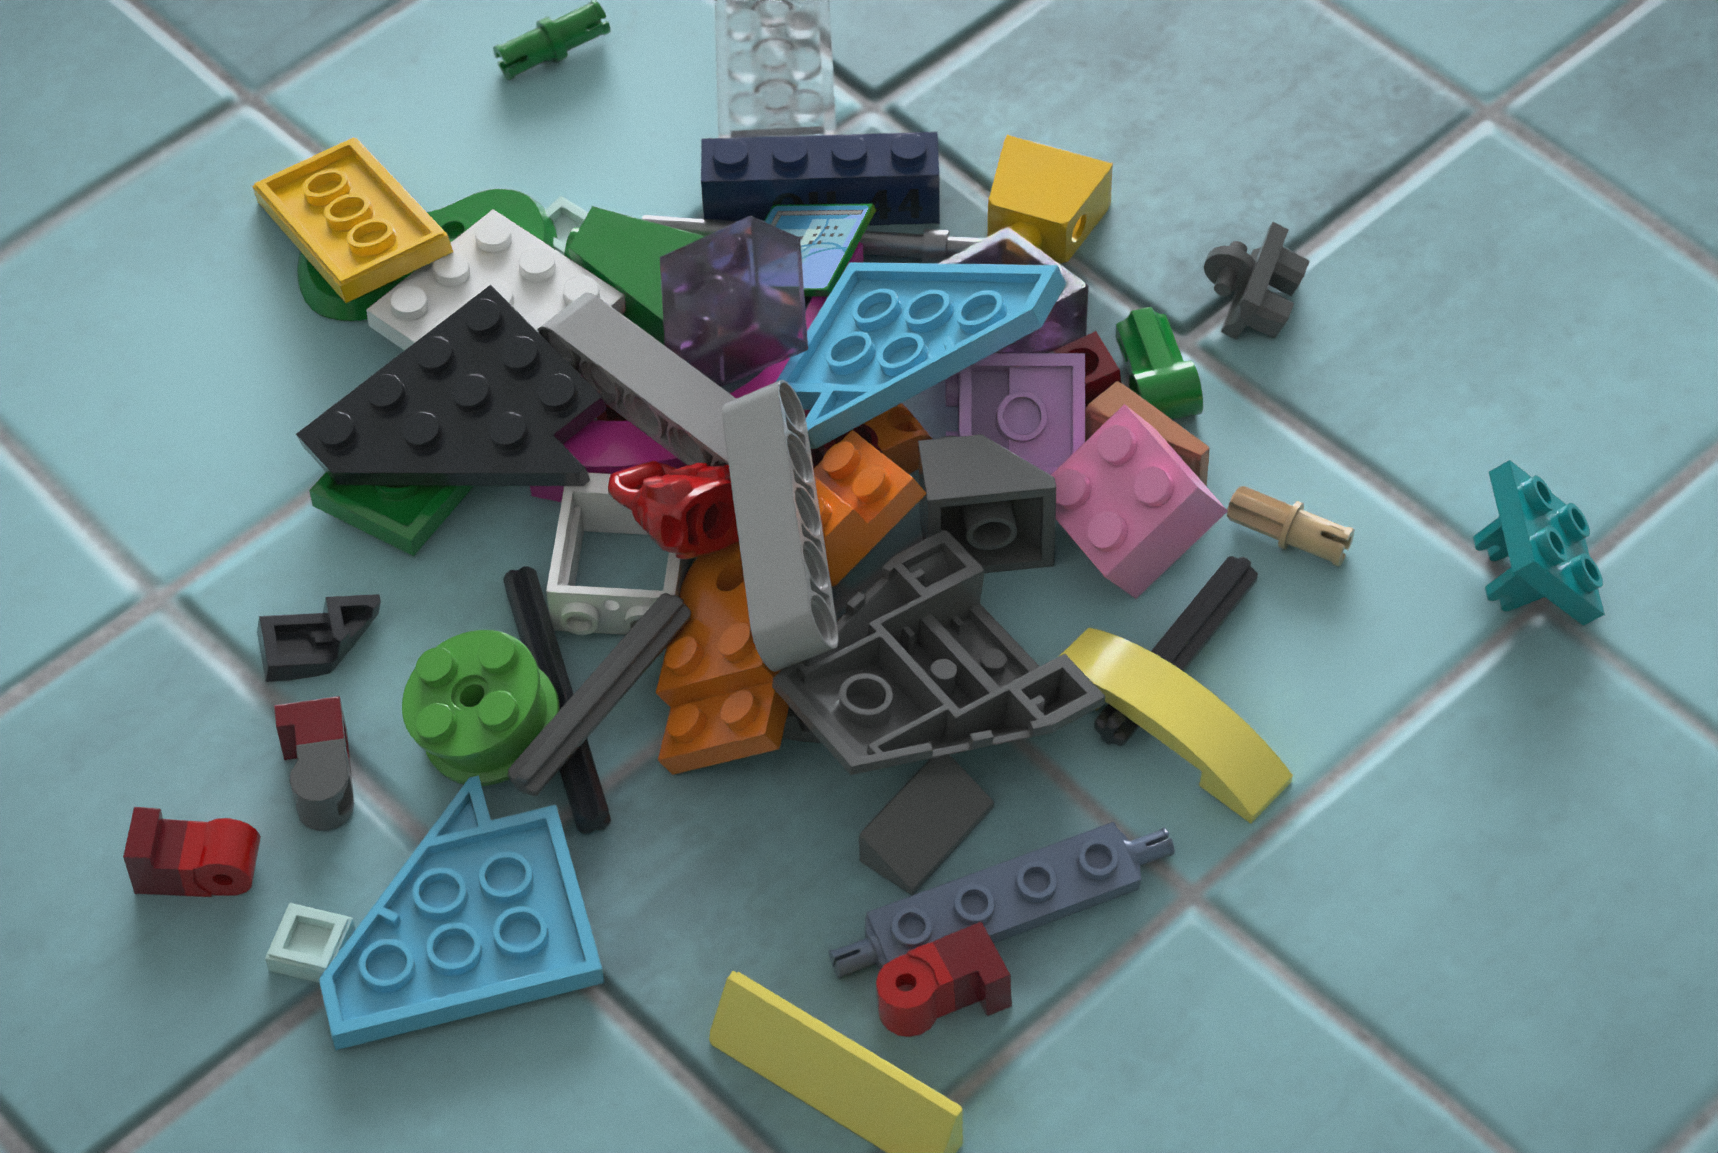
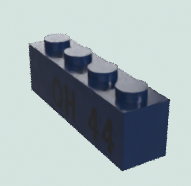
M938 132L701 138V189L704 219L763 223L773 205L873 204L876 212L868 226L940 224Z

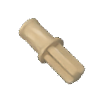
M1240 486L1235 491L1227 509V517L1230 521L1279 540V548L1285 550L1291 545L1328 560L1338 567L1344 561L1346 554L1343 551L1344 549L1349 550L1355 533V529L1351 527H1344L1305 511L1304 503L1296 501L1292 506L1245 486Z

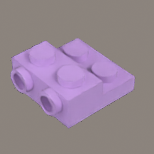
M993 353L946 379V407H958V431H946V436L960 437L982 434L1050 475L1085 443V353Z

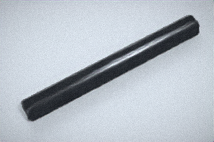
M524 566L519 570H509L505 574L503 582L520 640L533 655L538 668L545 673L553 684L561 709L574 694L536 570L529 566ZM586 739L559 771L576 828L584 834H589L595 830H604L608 827L611 817L591 749Z

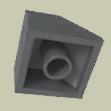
M982 434L960 437L945 436L939 439L918 441L919 485L927 493L919 501L920 526L923 540L946 529L985 569L984 573L1054 566L1056 483L1053 476Z

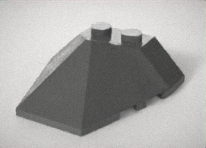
M946 529L895 554L882 567L881 577L864 594L858 591L846 604V612L836 621L839 640L836 648L782 669L773 678L772 684L773 689L850 775L1050 734L1103 706L1106 696L1065 653L1042 666H1039L980 604L985 569Z

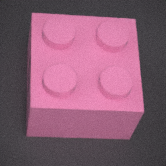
M1125 404L1051 474L1055 478L1056 483L1055 519L1105 578L1136 599L1228 512L1159 432Z

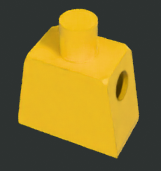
M1007 135L1002 146L988 201L987 239H995L996 246L1000 247L997 253L999 262L1002 265H1032L1035 257L1058 264L1068 262L1111 205L1113 163Z

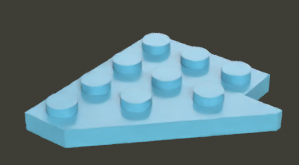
M849 262L777 381L785 380L796 392L803 409L811 410L806 417L810 449L819 448L1038 330L1043 326L1063 291L1066 282L1058 265Z
M479 775L468 778L319 978L335 1050L604 983L601 962L556 805L491 820Z

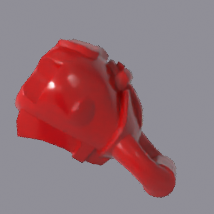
M652 460L610 475L608 482L609 495L622 506L631 510L635 521L648 533L650 538L662 550L676 554V558L690 559L710 555L739 542L729 464L714 467L707 466V463L698 462L677 469L668 464Z

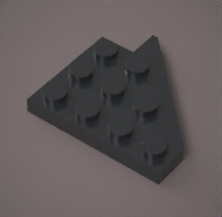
M489 285L296 435L302 447L338 485L584 486L590 481L586 468L563 444L606 411L607 408L602 396L492 285Z

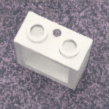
M588 473L590 481L584 486H564L546 590L549 615L554 631H568L577 635L591 633L626 635L661 594L680 595L682 583L688 572L690 559L676 558V554L669 552L663 591L575 586L584 531L648 535L635 521L632 511L622 506L609 495L608 482L611 474Z

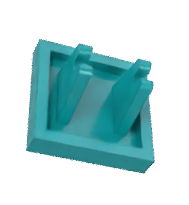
M1511 460L1489 471L1499 517L1475 534L1473 541L1476 550L1483 551L1487 549L1491 561H1498L1509 556L1511 567L1485 586L1487 599L1489 601L1499 599L1501 610L1508 612L1545 597L1583 626L1605 615L1599 593V588L1603 586V579L1599 568L1589 555L1585 538L1590 535V529L1581 510L1573 503L1565 504L1551 492L1542 478L1537 475L1531 477Z

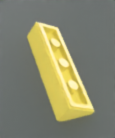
M733 971L727 977L710 1029L709 1041L712 1046L886 1153H956L963 1145L962 1106L742 973Z

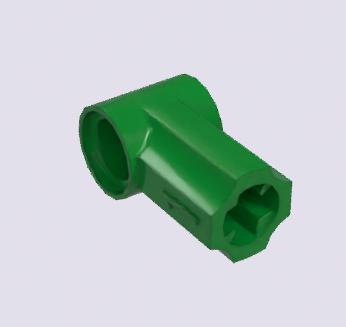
M1152 307L1132 310L1127 318L1116 324L1115 335L1129 373V389L1172 420L1200 415L1203 411V395L1197 369L1191 360L1183 361L1166 314H1159Z

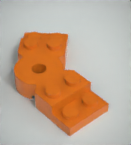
M853 430L841 442L832 446L824 455L823 460L814 468L831 587L836 586L927 494L913 477ZM738 542L719 552L698 557L687 572L681 586L679 597L684 600L692 615L688 623L666 647L655 692L670 707L658 761L672 775L780 749L789 705L772 687L773 678L781 670L774 672L765 665L753 641L740 545Z

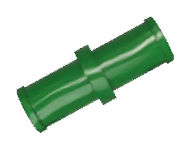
M591 0L588 4L554 20L550 17H545L536 22L537 28L501 45L494 46L495 58H502L497 64L504 76L511 80L516 75L550 59L556 63L564 60L568 56L567 51L601 35L610 33L609 22L605 21L602 23L601 19L607 16L599 2Z

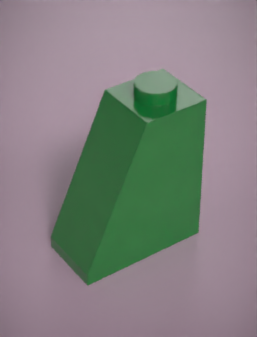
M592 206L581 227H574L566 241L565 256L625 295L626 311L623 315L683 360L697 341L728 282L726 255L721 251L725 247V243L719 245V248L715 250L712 249V245L720 240Z

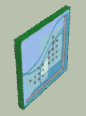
M773 205L726 289L729 296H751L755 289L784 296H829L876 212L874 205Z

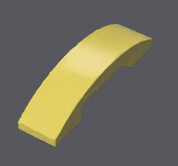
M1089 627L1059 655L1061 656L1065 653L1106 696L1105 702L1109 703L1202 771L1199 786L1250 824L1292 782L1293 775L1282 760L1237 713L1194 678L1155 653L1120 636Z

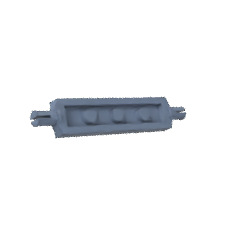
M1111 822L866 912L865 939L835 950H829L832 967H835V974L838 978L874 964L881 970L886 963L907 954L910 950L978 922H982L993 944L1139 890L1142 880L1140 866L1168 855H1174L1173 841L1171 838L1168 839L1169 832L1166 828H1161L1159 831L1129 841L1116 827L1115 822Z

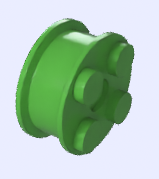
M475 630L461 633L425 651L419 657L416 667L407 681L402 698V716L411 737L426 751L431 763L443 776L463 785L468 778L478 775L481 786L493 785L509 780L507 772L510 766L560 711L557 692L549 678L538 668L536 660L529 649L517 638L495 630Z

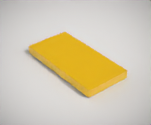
M356 137L252 185L260 206L345 303L453 253L448 234Z

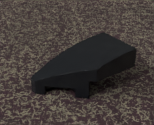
M380 595L325 597L323 613L259 616L257 636L265 681H287L330 674L379 614Z

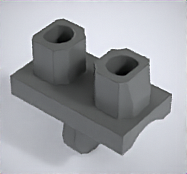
M1272 222L1262 246L1253 249L1251 254L1247 253V246L1240 241H1234L1230 246L1215 247L1208 253L1203 268L1207 278L1215 284L1214 291L1221 296H1228L1231 294V291H1236L1220 332L1237 340L1245 327L1249 326L1276 338L1289 319L1294 303L1268 290L1267 287L1269 285L1292 296L1300 285L1310 260L1283 247L1289 229Z

